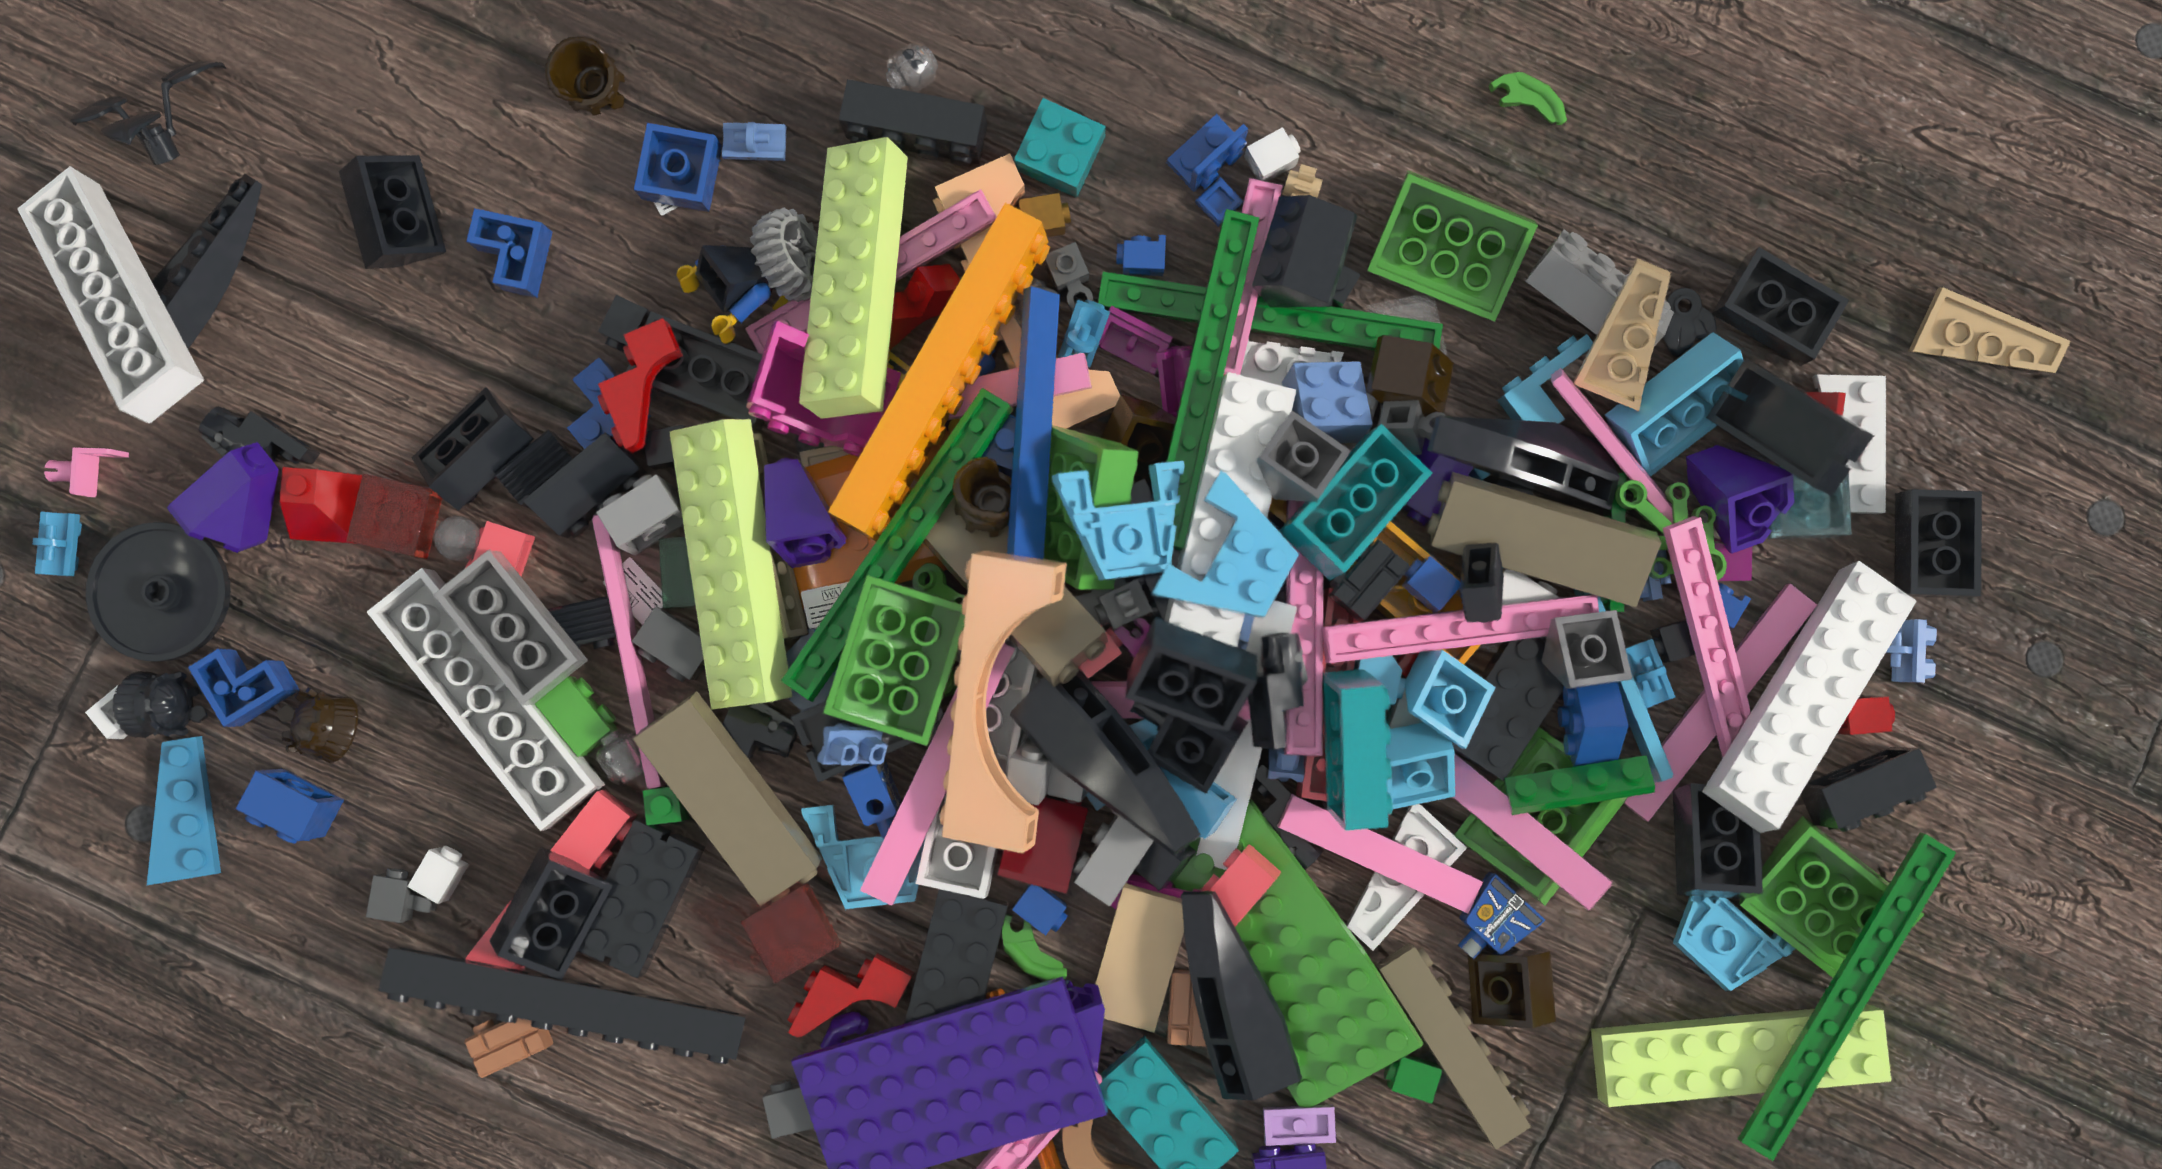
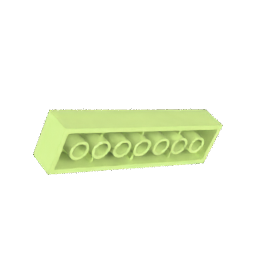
M888 137L827 148L807 328L809 336L805 346L799 400L801 405L821 419L883 411L908 159Z
M723 419L669 431L711 710L793 697L791 688L781 681L788 671V663L770 545L766 542V519L751 419Z
M1866 1004L1817 1088L1891 1082L1884 1011L1882 1009ZM1814 1009L1591 1029L1598 1099L1608 1107L1765 1093Z

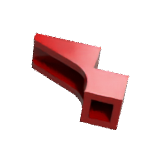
M950 264L917 267L905 291L894 293L889 351L919 324L942 314L960 282V278Z
M663 318L624 334L628 344L623 347L624 353L630 365H636L637 367L598 383L602 393L597 396L600 406L606 415L611 414L615 424L611 428L613 437L619 447L624 446L625 449L632 453L642 449L645 445L651 388L656 375L668 363L683 357L670 324Z
M879 953L875 955L872 961L868 958L864 961L857 975L858 978L862 979L861 983L826 965L820 969L819 973L813 970L803 988L809 992L803 1004L796 1002L787 1021L793 1023L788 1033L795 1037H803L850 1004L860 1000H876L896 1008L914 971Z

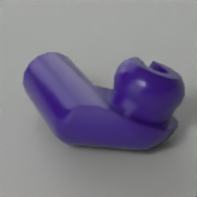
M854 1011L834 1017L820 1047L825 1048L839 1044L843 1036L854 1033L858 1035L864 1034L868 1029V1019L859 1012Z

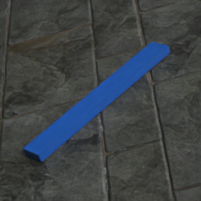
M1030 286L1024 289L1007 554L1044 560L1060 295Z

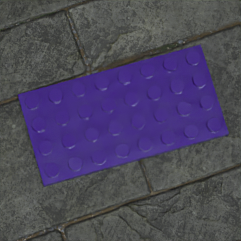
M1063 976L795 1056L791 1061L828 1169H924L1107 1115V1107Z

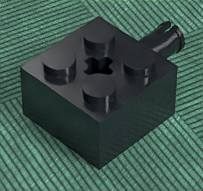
M1134 702L1130 709V712L1157 726L1156 730L1158 733L1148 752L1158 766L1205 794L1209 791L1248 724V721L1237 715L1228 733L1225 734L1138 702Z

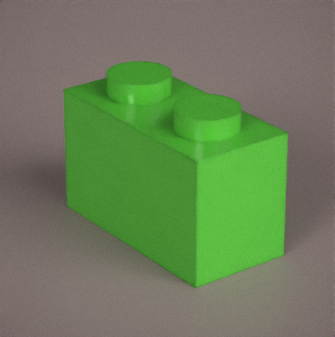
M568 676L537 701L535 705L577 757H583L590 754L618 730L613 724L616 718L604 704L599 706L591 697L594 691L583 678L580 677L577 680L576 677Z

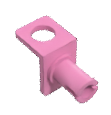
M73 448L72 461L49 460L45 468L58 471H44V474L50 482H70L69 492L72 495L96 497L99 457L129 458V453L106 448Z

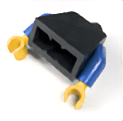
M702 245L699 259L695 261L696 266L684 265L677 270L678 281L685 293L695 291L700 285V280L723 313L730 312L728 316L720 315L712 320L714 335L719 334L722 343H729L735 338L733 325L736 322L742 323L754 310L770 301L773 288H769L766 277H761L762 271L759 266L755 265L757 259L751 253L752 247Z

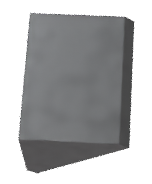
M1292 410L1256 462L1273 499L1317 502L1351 451Z
M1616 610L1551 619L1541 662L1567 689L1633 679Z

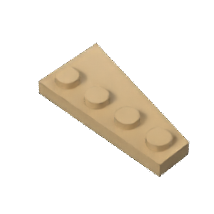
M1640 259L1635 260L1574 379V385L1639 411L1670 280L1669 271Z
M1941 287L1937 289L1909 352L2056 373L2071 341Z

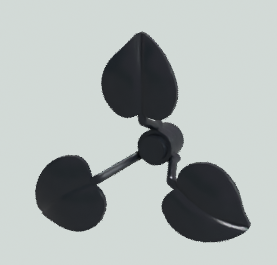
M192 62L176 68L161 78L163 81L161 89L166 128H162L160 123L148 126L162 116L160 111H149L130 118L120 106L128 102L124 96H114L96 101L72 115L69 121L76 126L77 123L96 119L108 112L119 114L122 120L101 129L104 136L129 145L134 137L137 136L153 165L169 162L180 155L171 138L177 133L172 122L169 97L170 88L176 83L189 79L211 67L224 69L226 67L222 62Z

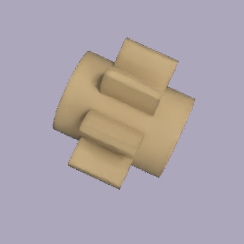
M1301 164L1298 172L1289 171L1282 195H1311L1317 198L1323 180L1315 177L1316 168Z

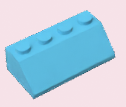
M1712 332L1644 385L1639 411L1619 403L1605 414L1609 427L1650 477L1717 426L1706 417L1723 391L1743 401L1747 399L1748 395L1728 386L1744 361L1741 350Z

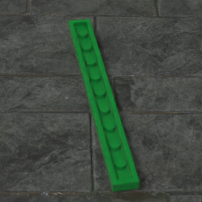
M1226 209L1223 215L1166 463L1184 461V472L1180 475L1177 496L1180 495V501L1176 503L1173 525L1176 526L1173 549L1180 551L1183 550L1260 219L1259 217Z
M1103 272L1098 303L1102 304L1105 307L1104 309H1110L1112 305L1123 312L1198 323L1206 287ZM1258 295L1250 331L1375 350L1378 337L1387 335L1433 343L1440 349L1443 324L1337 307H1270Z
M984 388L980 390L781 680L784 684L811 702L815 700L839 665L866 576L869 575L891 583L896 582L953 499V481L956 473L967 462L983 455L997 432L1014 410L1010 404Z
M1919 833L1740 1133L1739 1141L1771 1161L1774 1160L1957 852L1929 835Z

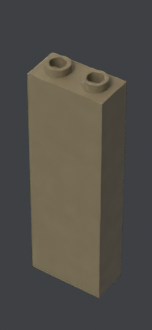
M1452 472L1449 482L1443 481L1437 499L1442 502L1438 514H1431L1426 533L1431 534V546L1463 555V548L1466 545L1499 544L1503 568L1633 607H1637L1661 545L1657 532L1456 472Z
M953 497L923 543L968 592L969 580L966 578L968 560L973 553L984 550L1007 554L1009 525L999 531L998 537L990 538L989 532L975 530L972 534L965 529L966 523L963 518L955 514L956 500ZM1065 586L1061 600L1048 604L1032 613L1009 636L1011 641L1053 687L1060 682L1065 684L1078 673V667L1087 659L1092 661L1103 653L1106 648L1105 644L1108 642L1106 631Z
M697 691L644 727L633 738L760 907L770 900L773 903L780 901L790 892V886L798 881L801 885L805 884L818 873L817 867L822 856Z

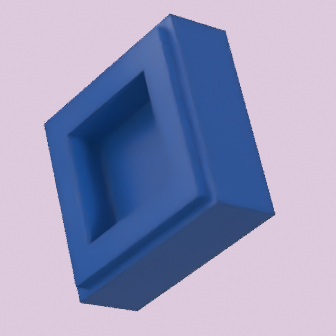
M1220 177L1196 199L1195 203L1219 227L1225 210L1236 211L1243 205L1244 201Z

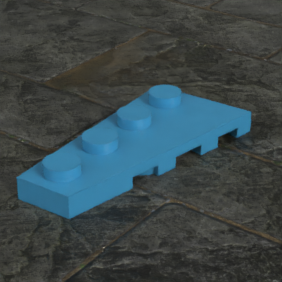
M202 736L162 742L147 885L221 873Z

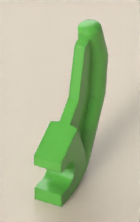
M1524 72L1504 74L1488 86L1491 92L1499 87L1507 91V96L1501 98L1498 102L1501 107L1531 106L1551 124L1562 125L1567 121L1564 104L1548 84Z
M1006 914L1002 928L1004 952L1029 975L1045 981L1062 976L1065 979L1067 969L1063 968L1061 961L1040 951L1035 941L1031 924L1024 920L1023 928L1021 930H1014L1010 925L1013 915Z

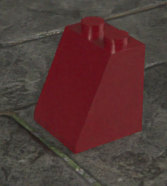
M1047 794L1039 805L1031 804L1039 810L1035 845L1024 853L1004 850L997 875L1067 893L1088 812V807L1082 805L1083 800L1081 802L1065 798L1061 800L1050 797Z

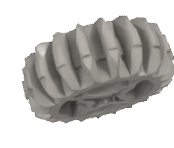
M785 207L763 215L757 221V224L752 227L753 235L750 237V241L754 245L751 253L756 256L757 261L755 265L760 267L762 271L761 277H766L769 288L775 287L779 297L785 296L788 301L796 300L799 302L811 298L818 237L813 228V223H807L803 214L798 215L794 209L787 210Z

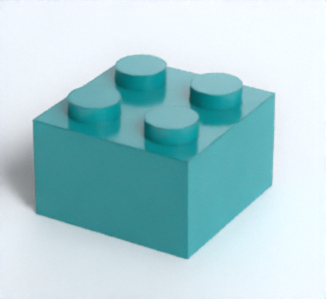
M1042 98L1014 158L1018 172L1077 198L1105 139L1106 126Z

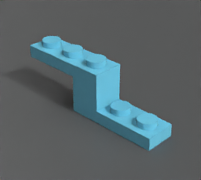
M1587 334L1578 341L1573 335L1557 347L1560 354L1550 361L1545 356L1529 368L1533 373L1524 381L1518 376L1502 388L1505 395L1497 401L1512 420L1555 422L1558 424L1565 420L1540 385L1549 380L1551 375L1559 368H1565L1591 348L1593 341ZM1473 468L1469 473L1470 477L1483 480L1490 475V473Z

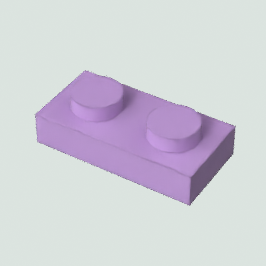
M1333 1104L1315 1105L1313 1107H1263L1264 1141L1266 1146L1336 1143Z

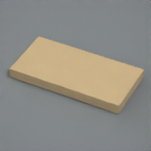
M1127 883L1123 886L1095 982L1099 987L1105 1007L1104 1019L1155 1032L1184 933L1181 898Z

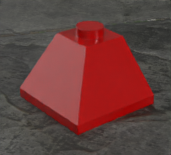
M282 467L279 502L289 538L291 540L361 544L367 476L318 469Z

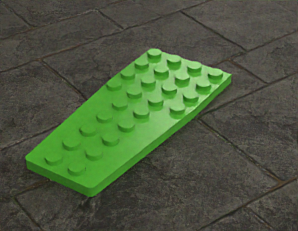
M1250 798L1237 849L1243 852L1250 844L1277 867L1281 874L1235 928L1286 1021L1302 1075L1300 1082L1287 1088L1299 1107H1313L1421 1048L1423 1041L1366 951ZM1200 838L1189 844L1196 853L1176 880L1173 881L1177 889L1193 891L1195 888L1201 890L1214 874L1220 878L1226 872V870L1214 866V861L1210 855L1201 853L1196 856Z

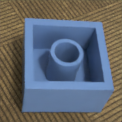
M1360 362L1294 363L1282 381V386L1296 390L1292 410L1339 443H1358L1373 425Z

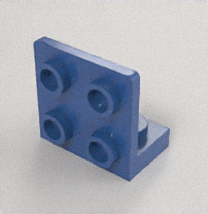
M1216 114L1167 159L1166 163L1193 192L1200 186L1206 189L1219 177L1218 170L1227 163L1231 166L1244 154L1243 148L1247 144L1248 128L1243 124L1233 132Z

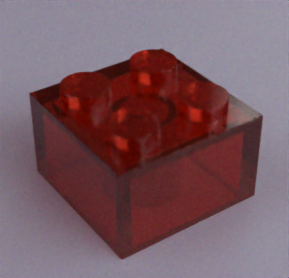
M363 473L346 541L428 559L442 497L430 488Z
M808 883L741 921L774 983L779 982L833 951L841 944Z

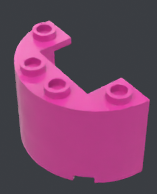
M775 321L771 326L746 405L749 414L768 422L767 428L773 432L784 435L791 432L799 435L798 441L804 444L818 447L819 442L843 448L844 452L860 457L895 395L901 373L887 367L883 411L821 419L799 403L805 346L809 334Z

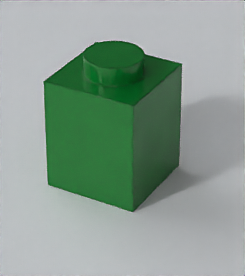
M670 787L642 790L646 826L680 822L689 819V812Z
M1406 1055L1386 1066L1384 1079L1388 1080L1387 1086L1391 1091L1432 1104L1442 1069L1436 1063Z

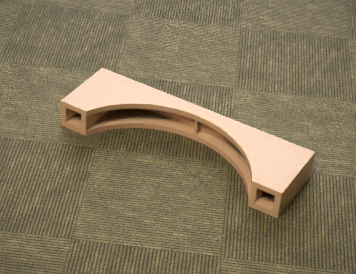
M1009 153L935 186L938 197L933 199V203L939 214L981 189L994 213L998 216L1005 203L1015 207L1025 194V188ZM991 226L954 247V249L961 247L966 258L960 261L964 272H966ZM1012 316L1007 325L1002 323L996 334L999 337L998 341L1003 340L1008 351L1002 354L1008 369L1018 368L1020 360L1021 327ZM1088 369L1092 385L1091 389L1053 397L1052 425L1074 430L1112 413L1120 394L1110 372Z
M986 550L973 553L967 562L968 594L965 595L962 602V613L965 615V623L958 640L961 661L954 677L955 685L958 686L957 699L951 708V720L954 721L953 735L949 738L947 745L950 766L945 774L943 783L944 790L947 791L946 804H944L940 813V824L943 825L942 837L1024 853L1035 845L1039 810L1016 791L997 761L987 728L986 693L996 657L1014 629L1038 609L1063 598L1066 563Z

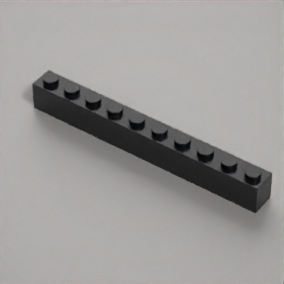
M400 946L389 947L378 991L387 992V999L393 1001L409 1002L410 997L424 1000L423 1006L445 1009L446 1004L459 1006V1013L471 1016H481V1012L485 1011L495 1013L496 1020L508 1023H516L517 1018L532 1020V1027L552 1030L553 1025L567 1027L566 1033L575 1036L587 1037L588 1032L603 1034L602 1040L623 1044L625 1038L638 1041L637 1047L648 1050H658L659 1045L673 1048L672 1053L675 1055L693 1057L694 1052L708 1054V1061L728 1064L729 1059H737L746 1014L564 978L559 980L548 975Z

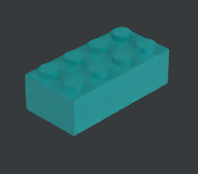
M1381 423L1365 434L1351 450L1317 502L1305 501L1279 532L1330 581L1344 574L1429 478L1432 472Z
M1365 669L1323 673L1327 811L1345 831L1388 827V815L1392 814L1393 811L1392 798L1390 793H1387V780H1390L1392 776L1391 763L1389 758H1386V745H1389L1391 741L1390 728L1388 723H1385V709H1389L1390 705L1389 692L1381 682Z
M1145 1035L1100 1074L1102 1082L1099 1086L1106 1106L1160 1169H1219L1239 1151L1236 1141Z

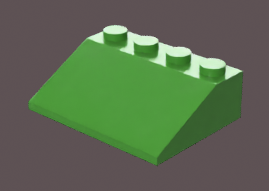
M1408 170L1367 271L1495 322L1538 224L1532 219Z
M1052 425L1044 560L1066 563L1064 582L1077 589L1114 590L1115 579L1099 581L1056 490L1052 476L1060 473L1088 471L1094 508L1130 505L1134 473L1137 469L1138 451L1118 442Z
M867 575L823 713L927 746L930 742L959 650V635L964 629L965 623L962 604Z
M1538 728L1507 777L1573 767L1571 756L1565 754L1563 743L1541 728ZM1496 780L1493 785L1507 796L1505 780ZM1628 797L1530 812L1528 814L1579 856L1583 857ZM1472 813L1454 834L1460 842L1544 906L1558 890L1559 886Z
M1802 816L1780 840L1762 867L1763 894L1741 899L1739 905L1827 974L1834 977L1888 887L1889 882ZM1922 911L1914 925L1924 916Z

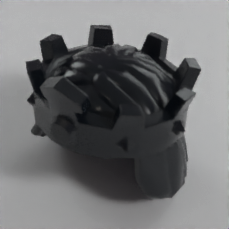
M149 671L134 672L122 680L113 697V713L117 724L120 725V729L127 735L134 738H146L152 734L154 736L165 735L168 737L173 734L184 736L189 733L185 726L190 720L200 723L208 715L203 706H193V697L200 693L197 686L189 687L184 680L187 678V674L183 672L168 674L167 672L156 674Z

